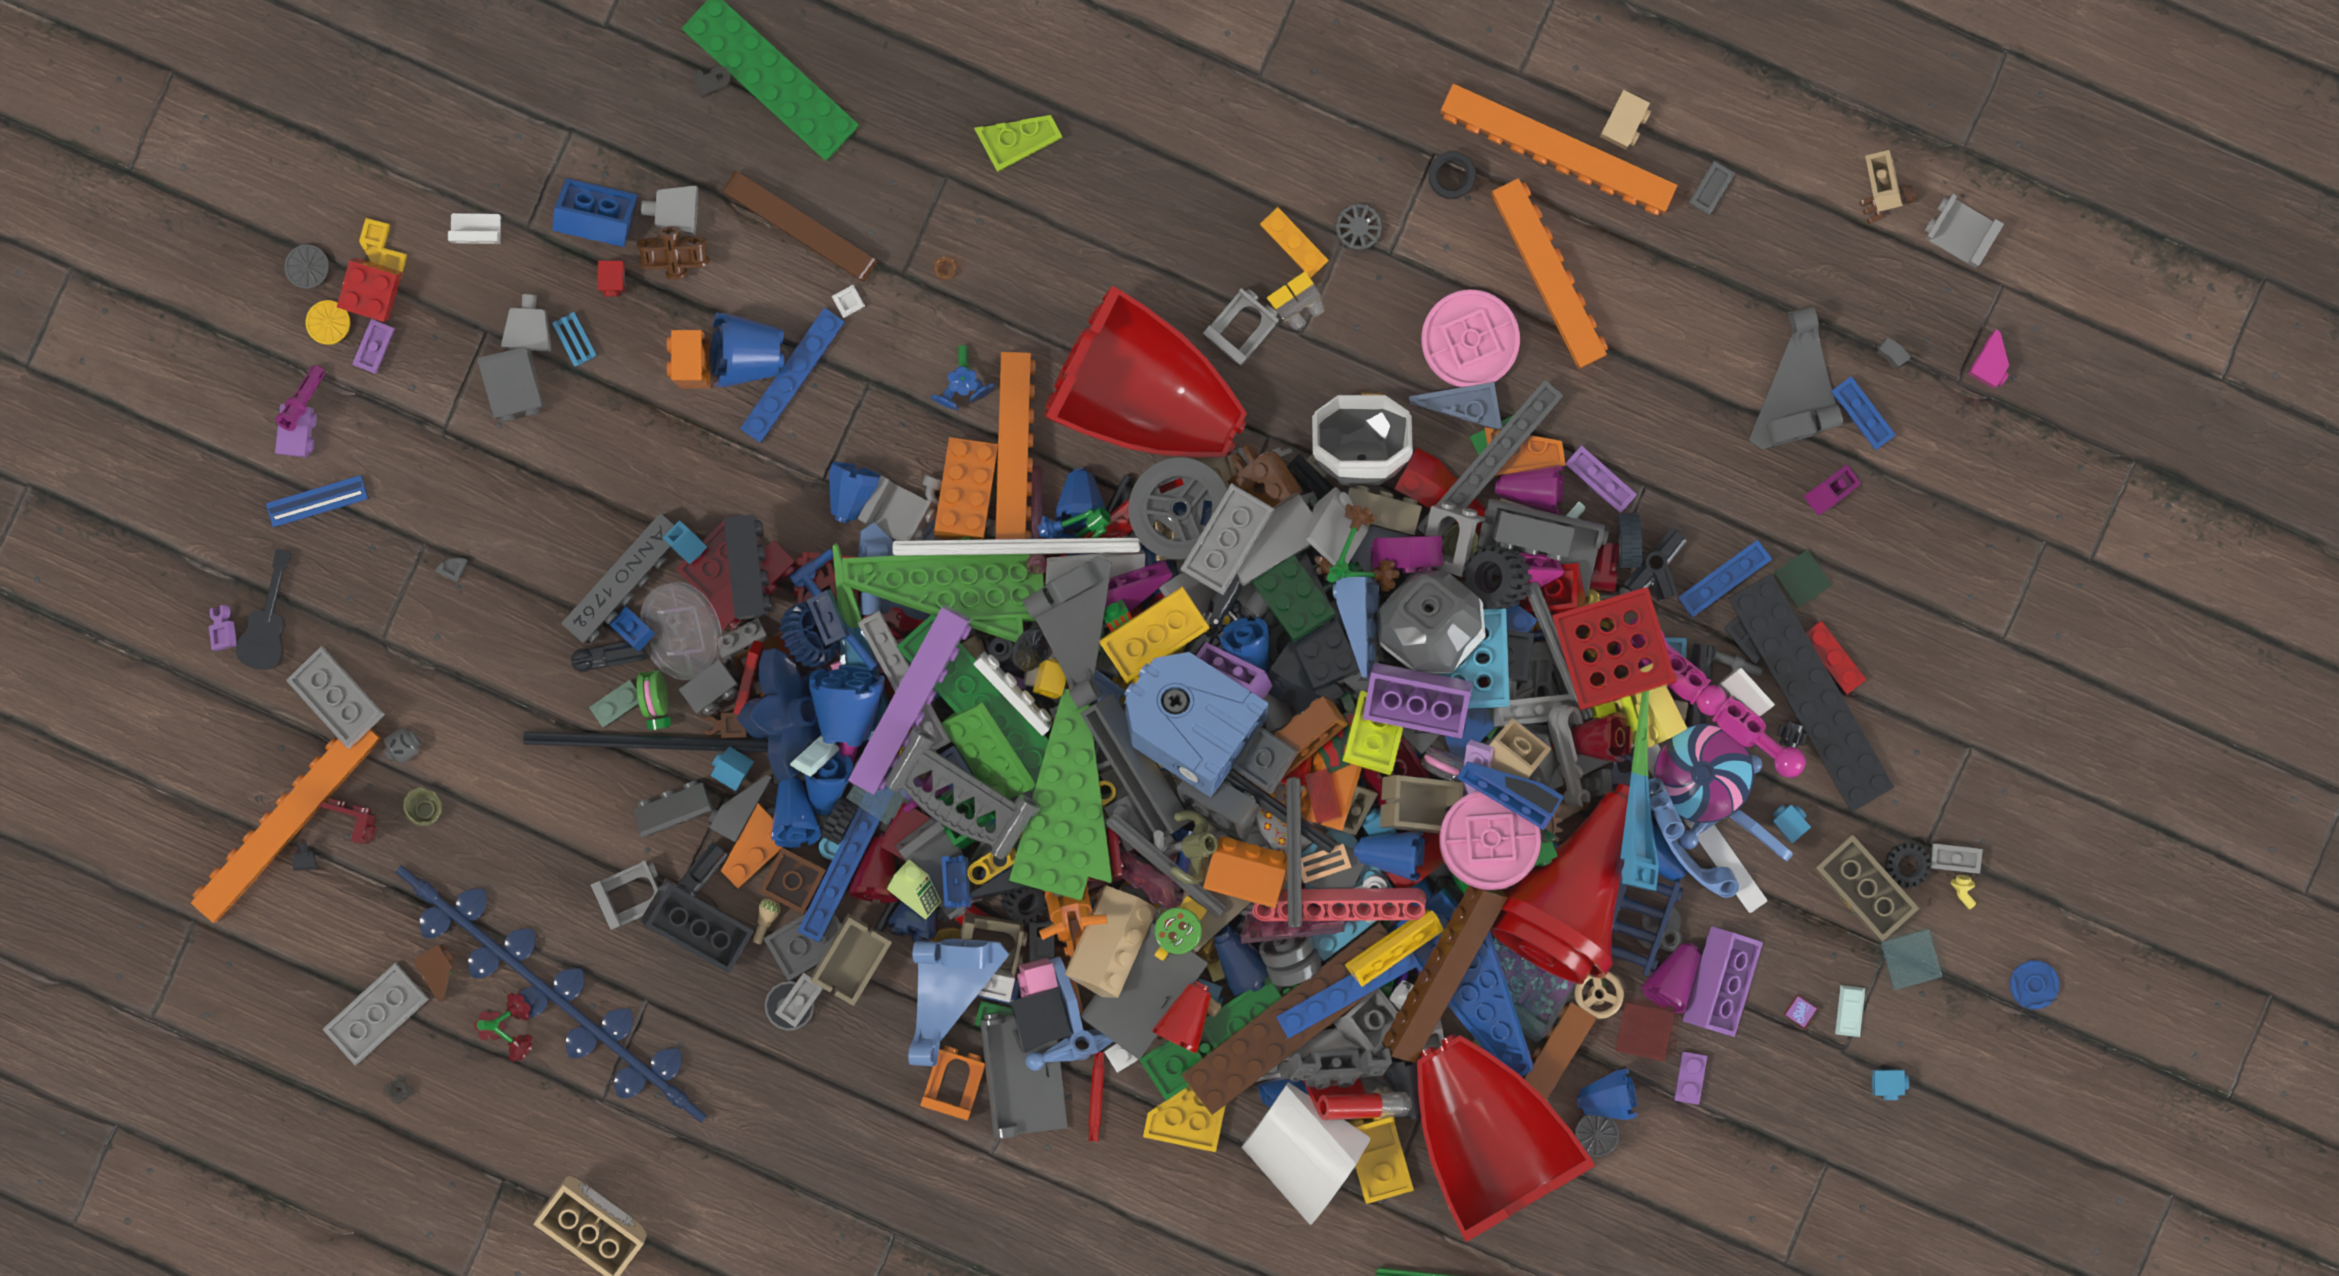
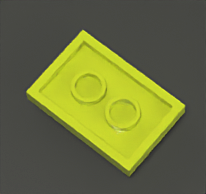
M1360 691L1342 761L1391 775L1403 727L1363 719L1367 692Z

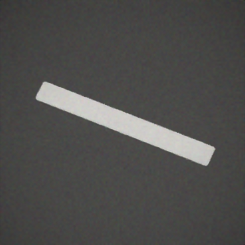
M1658 744L1647 748L1648 769L1653 777L1656 759L1661 749ZM1684 819L1689 828L1692 829L1694 822ZM1713 825L1698 836V841L1718 868L1728 867L1733 871L1739 884V890L1736 895L1747 911L1752 913L1766 903L1767 899L1716 826Z

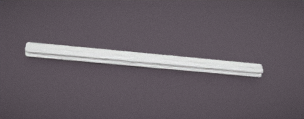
M1138 538L894 541L892 550L895 556L1140 552V540Z

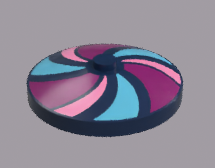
M1696 724L1688 726L1686 730L1669 738L1664 743L1656 759L1654 777L1662 780L1680 817L1697 823H1711L1731 816L1744 805L1754 783V764L1748 748L1738 743L1719 726Z

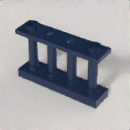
M1621 874L1612 932L1619 931L1650 942L1652 945L1648 957L1611 945L1612 956L1644 966L1642 974L1648 977L1650 971L1655 972L1659 958L1655 956L1674 902L1680 901L1683 888L1680 887L1681 882L1678 880H1674L1672 887L1657 882L1656 891L1654 892L1669 896L1664 910L1629 899L1628 895H1625L1627 885L1622 884L1623 878ZM1625 907L1659 919L1660 923L1656 934L1620 922V919L1616 918L1619 908L1624 909Z

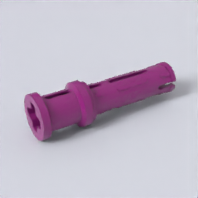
M312 365L293 397L286 400L284 410L275 419L281 428L293 431L297 427L299 417L303 416L306 412L308 400L325 376V372H323L324 370L321 367Z

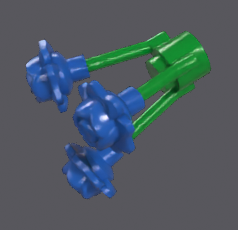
M1099 507L1095 511L1090 508L1085 513L1063 522L1061 520L1053 522L1048 517L1042 516V523L1038 525L1040 537L1043 539L1081 538L1090 530L1095 532L1091 538H1098L1107 531L1106 527L1112 523V519L1103 507ZM1088 518L1086 520L1087 526L1078 533L1072 534L1063 530L1067 525ZM1066 553L1065 555L1075 556L1086 555L1087 553Z

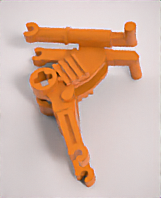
M1087 884L1082 901L1065 896L1058 897L1054 893L1045 891L1050 920L1054 924L1039 932L1042 940L1058 934L1059 941L1067 943V947H1064L1066 957L1070 956V959L1065 966L1066 970L1085 927L1088 925L1108 924L1107 914L1091 915L1092 908ZM1069 978L1077 999L1079 1013L1081 1014L1084 1010L1076 981Z

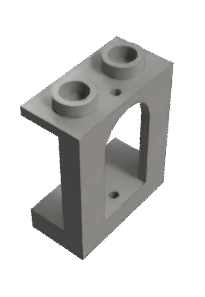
M1242 288L1211 326L1203 332V336L1240 367L1279 322V319L1276 318L1278 313L1269 305L1263 307L1257 302L1259 297L1250 289H1247L1245 292ZM1248 306L1254 307L1261 313V323L1238 350L1220 334L1241 309Z
M1444 501L1441 505L1431 506L1425 536H1438L1440 524L1447 516H1452L1457 520L1460 531L1454 558L1442 554L1443 566H1433V568L1464 577L1463 571H1467L1465 564L1470 558L1477 522L1485 521L1486 518L1477 515L1476 510L1468 508L1461 510L1456 508V504Z
M644 860L633 867L591 884L610 930L634 921L645 913L660 888L655 879L659 875L653 863L649 864L647 860ZM640 877L648 878L654 889L652 898L617 914L608 891Z

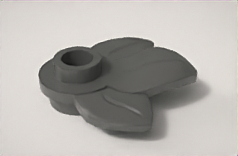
M1674 907L1671 910L1658 947L1666 951H1674L1682 943V935L1679 931L1682 920ZM1642 914L1643 928L1656 934L1660 920ZM1667 934H1672L1674 937V941L1670 944L1665 941ZM1638 938L1642 946L1647 949L1651 948L1652 943Z

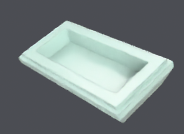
M820 736L790 766L811 777L840 748L835 743H824L823 737Z
M1840 985L1835 1034L1860 1037L1865 988Z

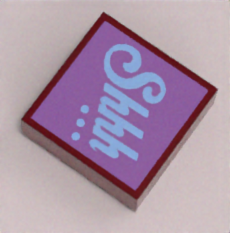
M1796 995L1783 1015L1805 1029L1818 1008L1799 995Z

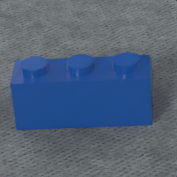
M566 178L554 208L552 231L624 247L631 230L638 194Z

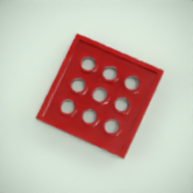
M1648 587L1552 615L1581 711L1677 683ZM1628 612H1635L1638 615V621L1633 625H1629L1624 621V616ZM1604 619H1611L1615 624L1610 632H1604L1600 628V623ZM1581 626H1586L1591 631L1586 639H1580L1576 635L1577 629ZM1641 635L1645 638L1646 642L1642 648L1632 646L1631 640L1634 636ZM1613 642L1619 643L1622 647L1621 652L1615 656L1607 652L1608 645ZM1590 649L1598 654L1597 659L1592 663H1588L1583 659L1585 651ZM1642 659L1652 661L1653 667L1650 671L1642 672L1638 668V664ZM1619 666H1625L1629 670L1628 676L1624 679H1618L1614 675L1615 669ZM1600 673L1605 677V681L1601 686L1591 684L1590 678L1593 674Z

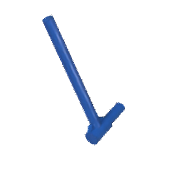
M828 549L812 562H807L788 576L795 587L805 586L813 597L822 593L813 580L815 579L816 570L833 558V552ZM846 624L850 636L845 639L870 671H874L879 665Z

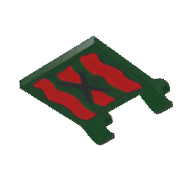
M1345 693L1341 696L1347 713L1342 715L1348 725L1319 748L1329 774L1351 765V763L1342 761L1356 708L1355 700L1350 693Z

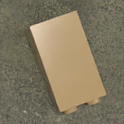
M1512 718L1489 745L1494 747L1491 768L1529 779L1551 748Z

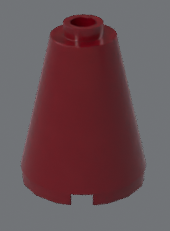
M1611 713L1583 724L1569 727L1576 754L1616 763L1624 762L1626 760L1624 759L1625 754H1630L1632 747L1631 727L1626 726L1624 720H1627L1626 716L1622 713Z
M875 833V836L872 837L849 889L851 897L872 902V899L880 900V903L897 902L898 898L887 889L896 874V861L893 853L879 846L884 833Z

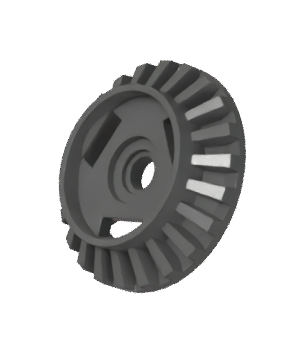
M1182 457L1160 461L1148 468L1139 477L1132 489L1129 499V518L1132 529L1140 542L1158 556L1172 560L1187 559L1206 527L1201 525L1204 501L1212 502V517L1227 492V488L1220 476L1200 461ZM1182 478L1184 485L1161 494L1159 487ZM1178 502H1183L1187 506V512L1183 516H1177L1173 512V507ZM1157 520L1177 534L1172 541L1153 527Z
M1534 642L1528 682L1519 683L1516 687L1517 682L1509 681V699L1538 697L1537 689L1539 686L1543 687L1545 691L1544 697L1568 695L1569 693L1548 643ZM1548 721L1542 724H1521L1531 733L1547 735L1550 743H1552ZM1568 721L1569 727L1576 725Z

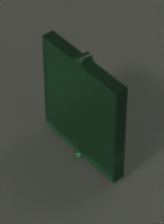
M1808 549L1794 559H1788V563L1774 572L1797 608L1812 598L1816 599L1819 593L1832 585Z

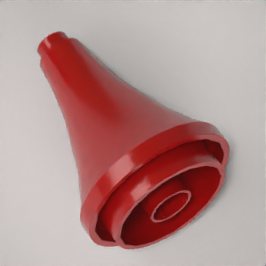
M1622 783L1617 785L1613 793L1607 792L1577 830L1555 849L1558 857L1553 858L1552 862L1545 866L1536 865L1522 880L1512 886L1501 889L1507 896V900L1490 929L1491 934L1500 943L1523 959L1554 976L1575 984H1584L1588 976L1600 979L1605 978L1613 964L1611 952L1613 916L1624 861L1621 860V850L1630 788Z

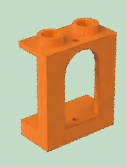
M944 1045V1049L939 1048L938 1061L936 1066L932 1068L920 1106L968 1121L985 1068V1062L981 1061L982 1056L969 1052L967 1056L958 1054L959 1049ZM953 1059L966 1061L970 1068V1074L960 1106L936 1099L945 1068Z

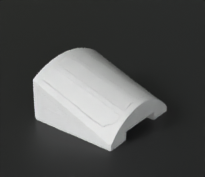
M1288 1082L1260 1123L1244 1142L1242 1149L1311 1225L1356 1166L1370 1141V1137L1344 1119L1322 1120L1311 1097Z

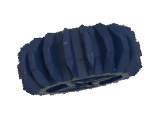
M807 601L796 603L786 610L783 618L780 620L782 626L779 629L783 632L780 638L785 640L786 644L784 647H788L790 650L789 655H794L796 662L802 661L803 666L808 665L811 668L819 667L820 665L827 664L837 655L836 653L840 649L838 645L840 640L825 646Z

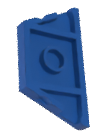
M1468 708L1462 739L1444 735L1455 763L1460 764L1465 759L1466 746L1470 740L1481 742L1494 728L1488 708Z

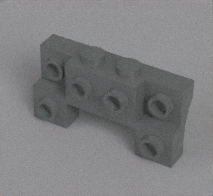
M1389 1048L1384 1049L1378 1057L1372 1056L1371 1051L1366 1050L1360 1059L1358 1049L1310 1052L1304 1062L1301 1061L1300 1053H1295L1290 1061L1284 1060L1279 1064L1281 1079H1290L1291 1081L1305 1080L1306 1087L1325 1089L1329 1086L1339 1085L1341 1088H1347L1352 1086L1359 1076L1370 1077L1384 1074L1391 1065L1392 1060Z

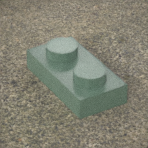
M628 680L589 707L603 728L639 704L637 688L631 680Z

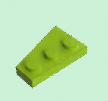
M1051 115L974 128L997 172L1062 138Z

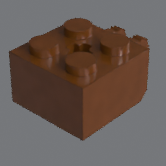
M1246 444L1242 450L1250 462L1249 465L1240 454L1235 453L1232 455L1231 459L1239 473L1227 481L1229 485H1235L1272 508H1277L1303 492L1279 454L1275 451L1263 453L1259 456L1251 445Z

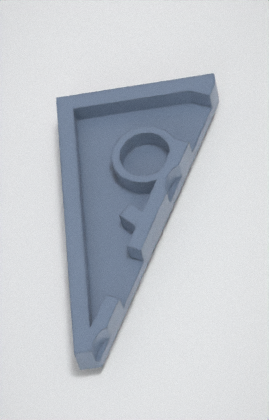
M1494 382L1409 396L1410 404L1496 430L1502 429Z

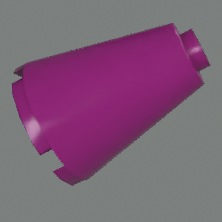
M1554 465L1503 474L1500 479L1496 480L1495 492L1500 495V498L1537 510L1560 514L1561 509H1557L1558 502L1563 503L1564 475H1559V471L1563 470V467L1561 465Z
M1686 943V945L1680 944L1643 983L1640 990H1645L1643 994L1664 1009L1667 1006H1671L1674 1008L1673 1013L1683 1014L1686 1010L1702 957L1699 953V948L1691 943Z

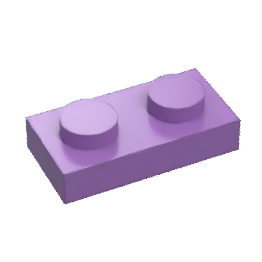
M371 319L352 365L377 374L395 329Z
M1682 1051L1674 1101L1699 1105L1707 1061L1706 1055Z

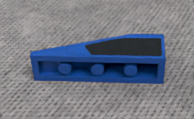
M1468 761L1457 777L1542 830L1546 828L1564 798L1554 789L1542 783Z

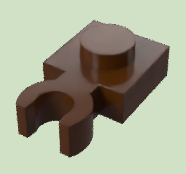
M721 713V720L711 716L704 718V721H711L714 724L712 730L704 731L706 735H714L721 731V738L747 737L746 729L736 719L737 714Z

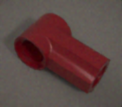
M1606 542V545L1600 546L1589 589L1614 593L1617 579V571L1615 569L1619 544Z

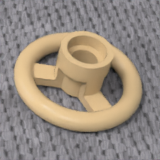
M1608 972L1605 978L1613 983L1616 989V996L1607 993L1606 989L1602 986L1600 978L1591 976L1586 978L1584 984H1577L1575 988V999L1578 1007L1597 1019H1604L1614 1015L1623 1002L1624 992L1622 984L1611 972ZM1593 978L1594 986L1588 990L1587 999L1583 1001V987L1588 980ZM1596 990L1602 993L1601 999L1595 997ZM1606 1001L1613 1004L1612 1007L1605 1011H1594L1589 1008L1591 1005H1601Z

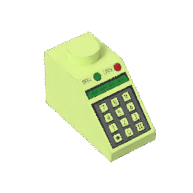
M910 860L894 875L887 888L924 919H927L941 903L929 875Z

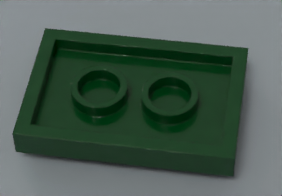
M1295 555L1287 558L1252 581L1255 589L1293 642L1301 639L1336 616L1335 611Z

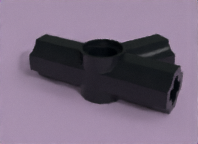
M1671 528L1641 562V567H1637L1623 585L1628 590L1635 591L1645 587L1649 588L1652 584L1657 601L1677 595L1678 592L1668 564L1688 541L1679 532ZM1652 556H1657L1661 559L1662 566L1660 569L1655 570L1650 567L1649 560Z

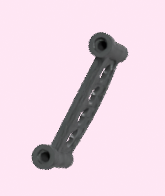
M914 727L909 735L910 741L887 777L885 785L894 792H899L900 789L905 790L935 820L961 835L990 844L992 846L991 853L999 859H1004L1012 850L1031 817L1037 815L1041 806L1030 797L1022 794L1013 802L933 751L931 747L935 742V738L928 732ZM932 770L933 789L931 792H926L923 786L915 784L914 779ZM953 783L954 803L953 805H947L944 799L939 800L936 798L935 792ZM974 797L975 817L969 819L965 813H959L956 806L958 803ZM995 810L996 830L989 832L986 826L982 827L978 824L977 819Z

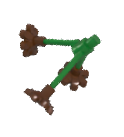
M1346 504L1345 517L1352 519L1350 525L1351 530L1341 555L1334 566L1324 556L1316 555L1314 561L1319 566L1315 567L1314 570L1319 575L1324 573L1323 579L1330 582L1349 577H1369L1372 580H1376L1377 585L1381 586L1382 591L1389 592L1390 589L1395 587L1393 578L1399 577V571L1393 570L1395 566L1393 560H1381L1380 566L1375 567L1371 572H1351L1348 564L1345 562V557L1356 531H1359L1361 524L1370 526L1377 518L1376 515L1371 514L1372 511L1368 508L1362 510L1358 505Z

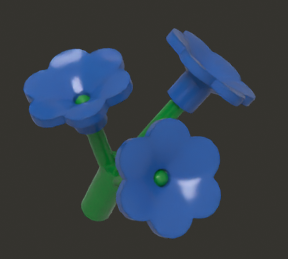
M965 345L958 346L959 366L956 371H951L948 374L949 388L945 389L942 396L934 394L930 396L933 401L958 411V407L951 400L956 391L960 395H967L970 390H975V393L970 397V401L973 403L984 398L996 388L995 383L984 386L981 380L977 379L976 372L968 366V347Z

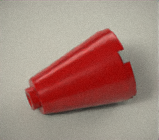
M1197 981L1194 985L1189 983L1151 1032L1196 1054L1199 1049L1212 995L1208 993L1209 987Z

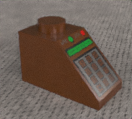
M442 944L433 947L413 960L438 1002H443L447 998L454 969L452 962L454 956L447 946L443 947Z

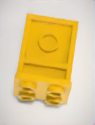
M1382 1111L1381 1116L1367 1121H1363V1119L1348 1121L1349 1124L1370 1137L1368 1145L1355 1166L1366 1204L1414 1191L1392 1113L1387 1114L1386 1111Z

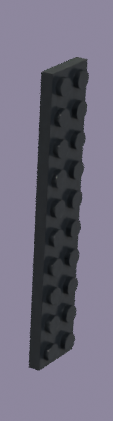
M1770 573L1729 597L1730 604L1798 722L1805 726L1804 732L1808 735L1809 741L1850 812L1855 811L1894 788L1773 575Z

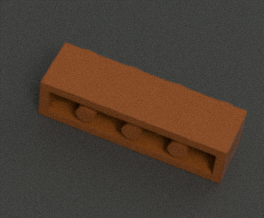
M1324 696L1314 700L1308 709L1294 716L1291 723L1273 734L1298 751L1282 779L1348 725L1333 701Z
M1572 1002L1561 1006L1556 1015L1559 1020L1555 1026L1550 1025L1543 1036L1546 1039L1542 1047L1537 1046L1531 1055V1059L1534 1060L1532 1062L1534 1066L1532 1071L1522 1077L1546 1100L1597 1019Z

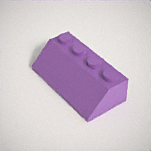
M1374 663L1363 719L1462 739L1473 682Z
M1711 926L1683 1021L1735 1037L1763 942Z

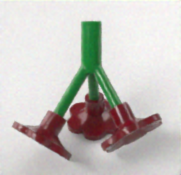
M510 993L507 995L508 1002L506 1003L507 1009L505 1013L500 1015L496 1011L491 1013L487 1011L481 1012L479 1020L474 1023V1029L479 1032L478 1035L481 1040L489 1038L497 1040L500 1036L507 1040L508 1045H510L508 1050L510 1052L509 1059L511 1061L517 1059L520 1061L532 1049V1036L526 1034L524 1036L519 1035L517 1038L510 1037L503 1032L505 1023L502 1020L508 1016H514L518 1020H527L530 1017V1006L525 1002L521 994L517 993L515 995Z

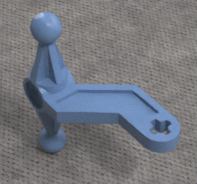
M1751 754L1755 774L1761 770L1762 761L1757 755ZM1738 810L1729 816L1784 861L1787 862L1792 857L1793 853L1742 811ZM1694 822L1692 829L1685 830L1683 835L1679 837L1680 845L1685 849H1693L1698 844V836L1717 822Z
M1060 956L1050 959L1054 966L1057 985L1071 1036L1063 1039L1042 1054L1036 1051L1029 1053L1026 1056L1025 1063L1033 1071L1042 1069L1046 1062L1085 1060L1090 1055L1098 1053L1114 1042L1097 1029L1083 1030L1077 999L1069 977L1065 976L1066 969ZM1077 1041H1084L1087 1043L1088 1048L1080 1050L1076 1047L1075 1043Z

